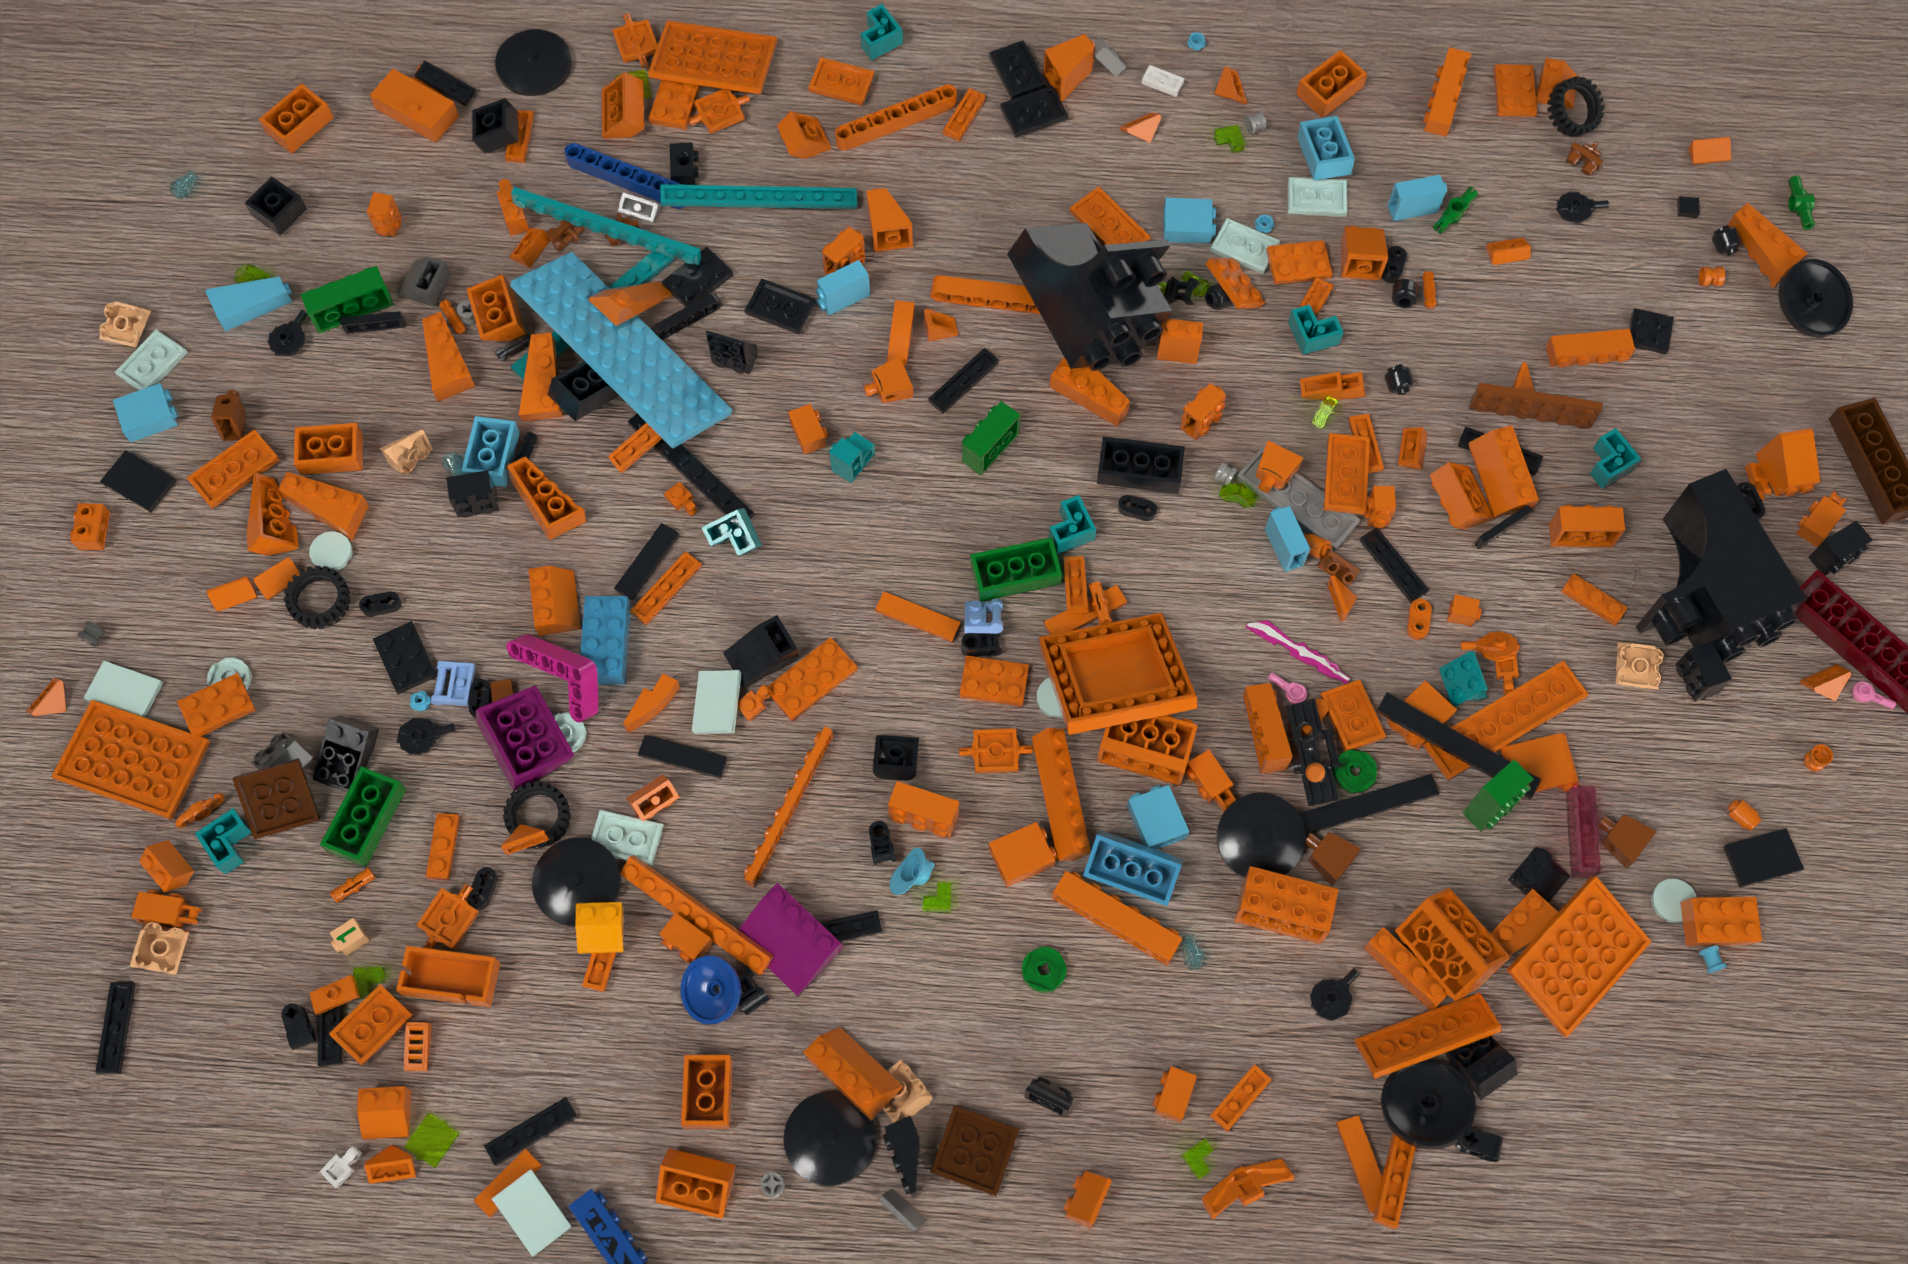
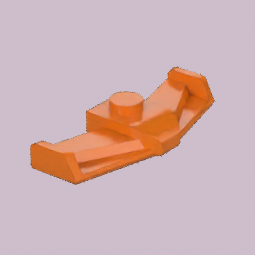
M1282 1158L1245 1167L1240 1166L1232 1170L1228 1176L1202 1196V1202L1209 1216L1214 1220L1216 1216L1238 1198L1243 1206H1246L1264 1197L1263 1186L1284 1181H1294V1175Z

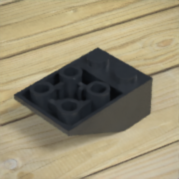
M706 331L712 363L720 368L727 367L737 373L750 375L758 356L757 345L720 333Z
M778 615L757 625L723 652L732 670H739L742 673L740 683L743 688L799 659L798 649Z
M341 715L329 718L313 780L348 792L360 767L365 768L375 747L379 728Z
M1492 1036L1444 1053L1452 1066L1468 1080L1473 1092L1481 1100L1518 1075L1516 1060Z
M908 1116L885 1126V1134L882 1136L887 1150H893L894 1156L891 1158L896 1172H902L904 1178L900 1180L905 1194H911L912 1199L916 1198L920 1138L911 1116Z

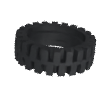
M1578 76L1564 80L1552 89L1553 92L1549 94L1551 99L1547 101V104L1551 106L1547 110L1552 113L1549 118L1550 120L1554 119L1553 126H1558L1557 130L1559 132L1563 131L1565 136L1577 137L1596 129L1597 125L1602 121L1600 118L1604 115L1601 112L1604 110V105H1601L1604 100L1599 98L1601 92L1600 90L1596 91V84L1591 85L1592 81L1586 80L1585 77L1580 78ZM1569 89L1578 91L1587 104V118L1582 125L1574 123L1565 111L1564 99Z
M320 565L315 566V569L311 566L306 567V572L303 569L298 571L300 575H294L292 577L293 582L289 581L287 583L288 589L284 591L286 595L284 597L285 606L293 619L303 627L308 628L309 626L315 630L316 627L325 629L324 625L331 627L333 626L332 622L338 623L340 621L339 617H344L346 615L345 610H348L350 607L348 602H351V593L348 585L334 569L330 570L326 566L322 568ZM318 580L332 582L338 592L334 605L328 611L319 615H308L300 610L298 597L308 584Z
M534 781V784L530 782L525 783V787H517L518 791H513L510 794L511 798H507V805L503 809L504 824L511 835L518 827L516 812L519 805L534 795L547 796L556 803L558 818L555 824L545 832L549 841L535 846L539 848H544L546 844L550 846L554 840L556 842L560 840L559 836L561 834L564 835L566 827H569V819H571L569 804L562 792L547 782L540 783L539 781Z

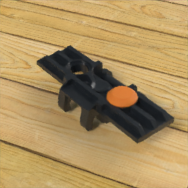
M1316 699L1286 706L1293 740L1288 742L1293 756L1291 761L1294 774H1301L1308 806L1339 800L1332 770L1342 768L1343 766L1342 762H1339L1335 746L1334 729L1323 730ZM1305 726H1311L1313 729V733L1309 737L1302 736V729ZM1325 737L1331 764H1324L1320 758L1318 749L1320 738Z

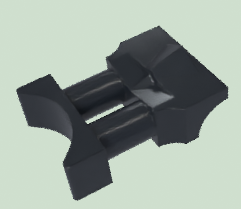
M1171 277L1167 281L1163 296L1168 304L1181 300L1186 305H1194L1191 300V294L1200 283L1196 278H1189L1188 282H1183L1175 279V277ZM1179 289L1186 291L1185 293L1179 292Z
M746 966L744 974L739 978L740 985L745 983L749 989L747 992H744L741 987L739 1006L745 1015H748L770 1000L763 988L757 986L752 979L753 974L748 966Z

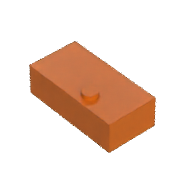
M394 68L370 94L376 110L435 143L459 116L453 101Z

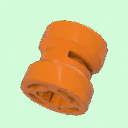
M1701 267L1698 276L1699 285L1701 287H1707L1710 284L1723 286L1725 281L1724 267Z
M1816 745L1804 755V765L1811 771H1820L1833 760V752L1826 745Z

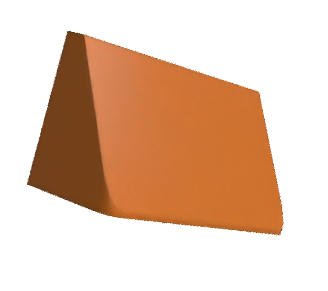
M1730 137L1693 140L1688 147L1692 164L1731 160Z
M530 228L512 252L510 258L526 267H532L550 242L546 232L543 229Z
M1524 237L1486 244L1493 265L1530 259L1531 246Z
M1423 427L1403 429L1398 460L1399 466L1423 469L1427 433Z
M287 557L253 578V581L265 599L269 600L287 589V583L289 581L293 582L292 577L294 575L299 576L300 574L290 557Z
M246 576L206 591L217 612L257 598L254 585Z

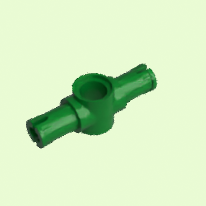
M1799 175L1792 176L1788 180L1792 192L1788 201L1789 210L1796 212V215L1800 217L1804 230L1812 229L1815 225L1811 213L1815 206L1814 195L1807 193V190L1803 188Z
M1468 187L1460 197L1452 198L1446 210L1442 213V217L1433 224L1434 231L1438 230L1437 233L1442 234L1450 224L1459 222L1471 201L1478 196V192L1474 189L1471 193L1473 188Z

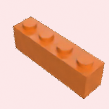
M1630 329L1551 336L1546 344L1550 366H1558L1560 368L1576 364L1583 366L1588 363L1604 364L1608 361L1624 362L1629 360L1635 351Z
M1384 927L1363 948L1430 1011L1434 1010L1447 996L1445 989L1430 975L1429 970Z

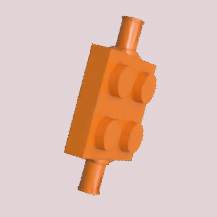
M625 13L623 18L626 24L612 29L623 63L639 60L641 68H645L644 64L647 68L649 64L646 57L655 55L658 46L649 20L633 22L630 13H627V16Z
M728 89L719 90L694 101L698 115L688 118L690 126L702 122L709 134H712L745 120L740 105L750 102L748 94L736 98Z
M1016 728L973 730L972 747H959V757L972 756L975 764V774L1018 772L1020 754H1033L1032 745H1019Z
M464 884L458 895L452 894L443 888L439 890L416 925L430 937L423 948L433 949L438 942L455 950L480 912L466 901L473 888Z

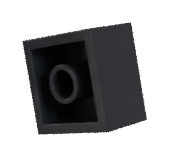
M506 98L473 109L472 141L485 154L518 142V111Z
M272 176L245 202L251 216L280 236L307 210L300 195Z
M488 470L446 477L449 501L458 517L467 518L474 514H489L499 510L496 486Z
M1856 520L1824 540L1808 558L1825 576L1831 572L1835 575L1847 563L1851 565L1857 561L1860 555L1869 549L1867 545L1873 539Z
M1713 641L1689 649L1675 664L1676 671L1683 678L1686 684V691L1689 696H1692L1694 702L1718 694L1732 680Z

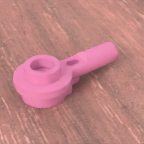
M1273 672L1269 675L1268 679L1286 691V698L1290 703L1295 704L1306 700L1307 690L1303 685L1294 682L1289 684Z
M1861 681L1853 686L1852 695L1855 700L1866 703L1873 701L1894 709L1896 702L1875 693L1873 686L1868 682Z

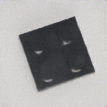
M1634 308L1629 326L1634 347L1666 355L1669 350L1674 317Z

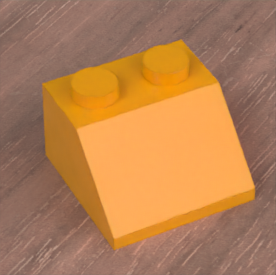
M622 902L576 903L578 954L623 952L624 907Z

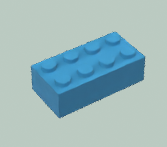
M585 596L580 655L595 663L598 685L626 684L631 610L627 596Z
M1099 830L1083 876L1168 906L1184 859Z

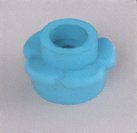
M1199 32L1192 33L1188 38L1189 41H1187L1188 47L1193 50H1200L1206 45L1204 35Z
M1266 214L1259 216L1255 220V228L1259 232L1269 233L1274 227L1272 217Z
M425 691L413 693L410 697V707L413 710L425 711L430 706L431 698Z

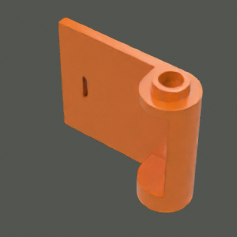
M1564 733L1505 746L1501 749L1504 759L1510 762L1515 759L1524 770L1541 779L1535 792L1556 787L1559 790H1563V792H1571L1576 790V786L1580 784L1568 740Z

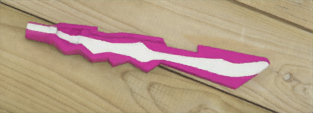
M1266 620L1246 625L1247 629L1274 646L1278 643L1290 651L1292 657L1305 664L1314 666L1318 672L1332 679H1338L1344 684H1348L1351 677L1340 671L1337 664L1330 662L1326 656L1319 654L1317 650H1310L1304 642L1295 644L1270 621Z

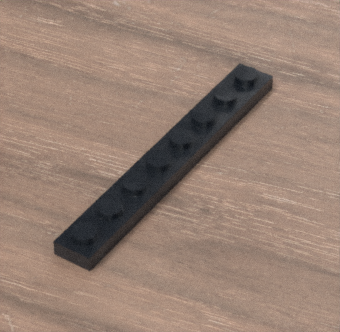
M637 413L628 420L629 426L635 431L639 430L646 423ZM663 439L653 446L663 458L724 515L737 509L745 508L749 519L754 516V512L684 446L680 444L672 449Z

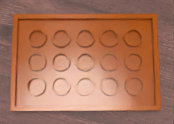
M667 20L648 71L649 78L761 94L777 45V36Z
M91 700L51 778L172 820L211 742L203 737L194 739L191 733Z
M1591 876L1506 971L1562 1036L1568 1037L1652 941L1598 877Z

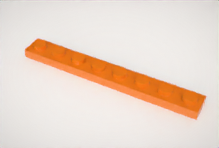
M824 726L822 732L816 734L813 742L815 745L812 751L808 750L804 758L805 764L802 770L798 769L795 774L794 781L796 782L792 788L789 787L784 796L786 801L782 807L779 806L774 815L776 820L772 826L769 825L764 834L766 839L762 845H758L754 853L756 858L752 865L748 864L743 876H745L744 879L747 885L755 888L833 739V731Z
M635 855L629 856L621 871V876L674 914L676 912L709 936L715 944L758 975L764 974L774 955Z

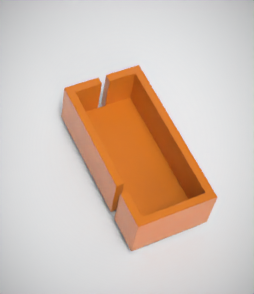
M406 946L402 966L408 972H411V976L406 971L401 970L396 991L402 996L467 1004L468 1001L471 1005L491 1008L501 963L495 957Z

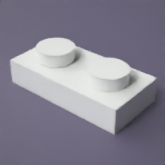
M1149 65L1141 84L1177 97L1184 83V78Z

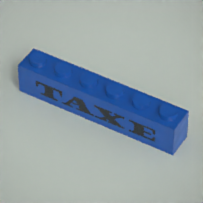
M591 1188L568 1206L608 1264H646L645 1262L648 1258L641 1248L636 1250L632 1245L634 1238L627 1229L623 1231L618 1225L621 1220L614 1210L609 1212L605 1206L608 1201L601 1191L596 1193Z

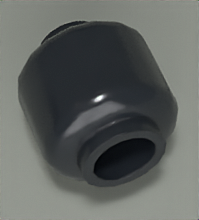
M1726 225L1714 231L1715 235L1712 237V242L1718 253H1726L1728 256L1739 250L1738 246L1742 244V239L1735 227Z
M1400 279L1393 284L1392 302L1394 305L1400 308H1409L1417 302L1418 286L1413 280Z
M1219 283L1208 287L1205 301L1209 307L1214 310H1220L1233 304Z
M1403 364L1388 368L1384 376L1388 390L1391 393L1397 392L1398 396L1410 392L1409 388L1414 384L1409 367L1403 366Z

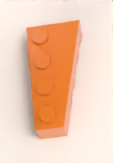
M1451 47L1448 48L1443 66H1438L1435 77L1439 79L1438 82L1434 81L1431 90L1434 93V97L1430 96L1427 108H1430V111H1426L1423 123H1426L1425 132L1444 137L1447 136L1466 74V67L1470 60V52Z
M1749 203L1739 209L1728 223L1729 227L1737 229L1742 239L1741 246H1745L1752 260L1755 259L1760 266L1759 270L1763 275H1767L1773 288L1780 283L1784 273L1791 266L1804 260L1808 254Z
M441 311L423 318L431 385L437 402L475 387Z
M552 332L532 334L530 338L519 409V417L523 422L563 417L562 408L547 395L552 378L559 375L556 342Z
M1063 358L1050 375V388L1117 427L1128 413L1130 400L1099 371H1091L1089 367L1071 369L1066 359Z
M523 457L507 465L510 481L548 540L586 522L585 510L580 506L578 507L572 501V498L567 494L565 495L553 481L546 478L544 473L529 459Z
M286 472L278 488L286 501L305 513H309L318 521L330 526L336 532L342 533L351 541H353L369 507L364 496L289 472Z
M1271 683L1246 686L1243 698L1260 773L1285 771L1289 763H1291L1293 756L1282 723L1281 711L1277 706L1276 690L1272 689Z
M1532 889L1490 934L1507 954L1512 956L1527 947L1555 917L1558 911Z

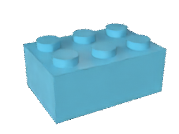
M1338 116L1300 122L1297 139L1313 180L1351 175L1355 158Z
M475 416L461 470L462 474L488 470L495 486L507 487L509 479L507 465L513 463L520 434L516 422Z

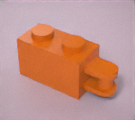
M508 179L500 180V191H497V195L510 236L528 232L529 227L523 208L513 204L511 192L514 187H511Z
M1833 491L1829 497L1824 495L1819 502L1815 500L1808 509L1811 513L1808 516L1804 515L1797 524L1800 528L1796 534L1816 547L1826 539L1846 511L1842 505L1847 498H1841L1836 494V491Z
M1207 750L1187 762L1185 774L1191 782L1194 781L1197 785L1200 797L1203 800L1206 799L1209 804L1215 801L1222 812H1224L1236 800L1231 793L1234 784L1211 751ZM1225 795L1227 799L1223 801L1221 797Z
M148 890L147 893L138 892L131 918L137 922L147 924L154 922L163 927L179 929L183 928L184 923L198 924L196 919L202 909L189 906V903L183 899L182 895L169 893V896H165L155 890Z

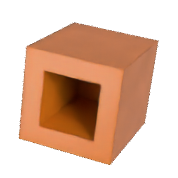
M1455 594L1450 601L1447 621L1472 627L1476 620L1479 621L1481 616L1480 600Z

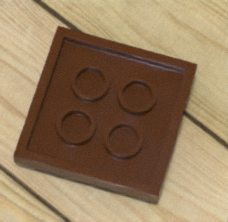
M299 758L238 775L232 779L254 839L320 820Z
M954 1106L930 1173L997 1197L1019 1129Z

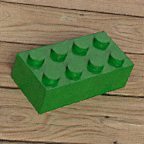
M377 266L366 268L356 274L347 275L345 278L329 282L324 286L310 289L300 294L306 311L319 334L341 326L340 318L369 315L394 306L389 290Z
M1052 537L970 554V566L980 602L1061 585L1062 572Z
M1514 759L1480 789L1462 813L1480 832L1486 827L1490 830L1503 816L1510 813L1531 789L1529 784L1533 778Z
M361 766L320 846L330 854L366 868L404 796L406 788L400 781Z

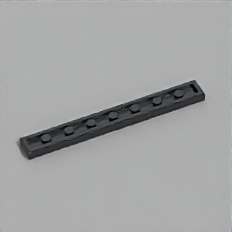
M1386 692L1376 710L1378 714L1491 778L1496 776L1510 763V761ZM1527 772L1533 780L1529 784L1531 789L1524 797L1531 799L1541 779Z
M1432 774L1301 812L1299 815L1304 824L1305 834L1309 835L1439 795Z

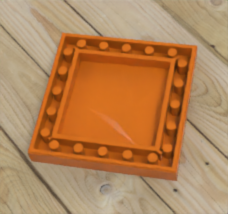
M1162 612L1039 637L1040 651L1069 735L1197 709V695Z

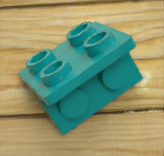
M1469 651L1439 668L1451 705L1454 707L1468 700L1482 701L1488 698L1485 692L1488 688L1474 651Z

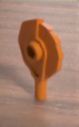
M1498 631L1489 632L1481 639H1477V641L1461 642V650H1477L1486 659L1503 662L1515 658L1520 650V645L1517 644L1516 637L1514 638L1509 633L1506 634Z

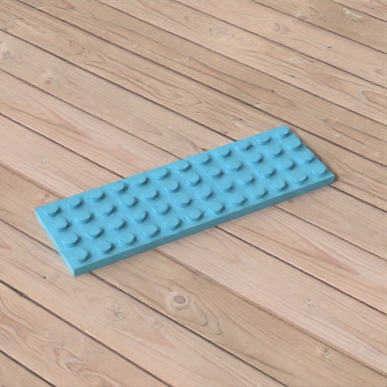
M573 252L511 280L510 287L672 449L731 415L733 410L637 315L616 326L589 301V297L610 288Z

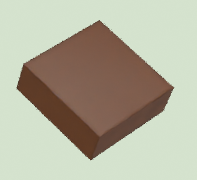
M511 678L490 682L492 702L514 694Z

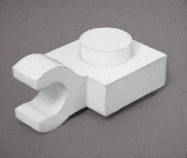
M352 1146L343 1157L336 1154L320 1170V1173L335 1188H339L355 1171L350 1165L355 1163L363 1153L357 1147Z

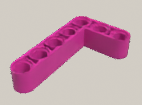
M529 634L522 635L507 643V652L513 659L568 681L569 712L575 722L580 723L598 713L597 667L592 660Z

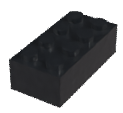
M585 361L552 378L547 394L574 421L579 420L619 396Z
M1103 436L1097 484L1178 494L1181 485L1185 446Z

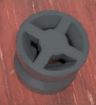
M86 621L84 624L85 628L83 631H79L77 636L83 641L97 646L100 636H104L106 631L96 624Z

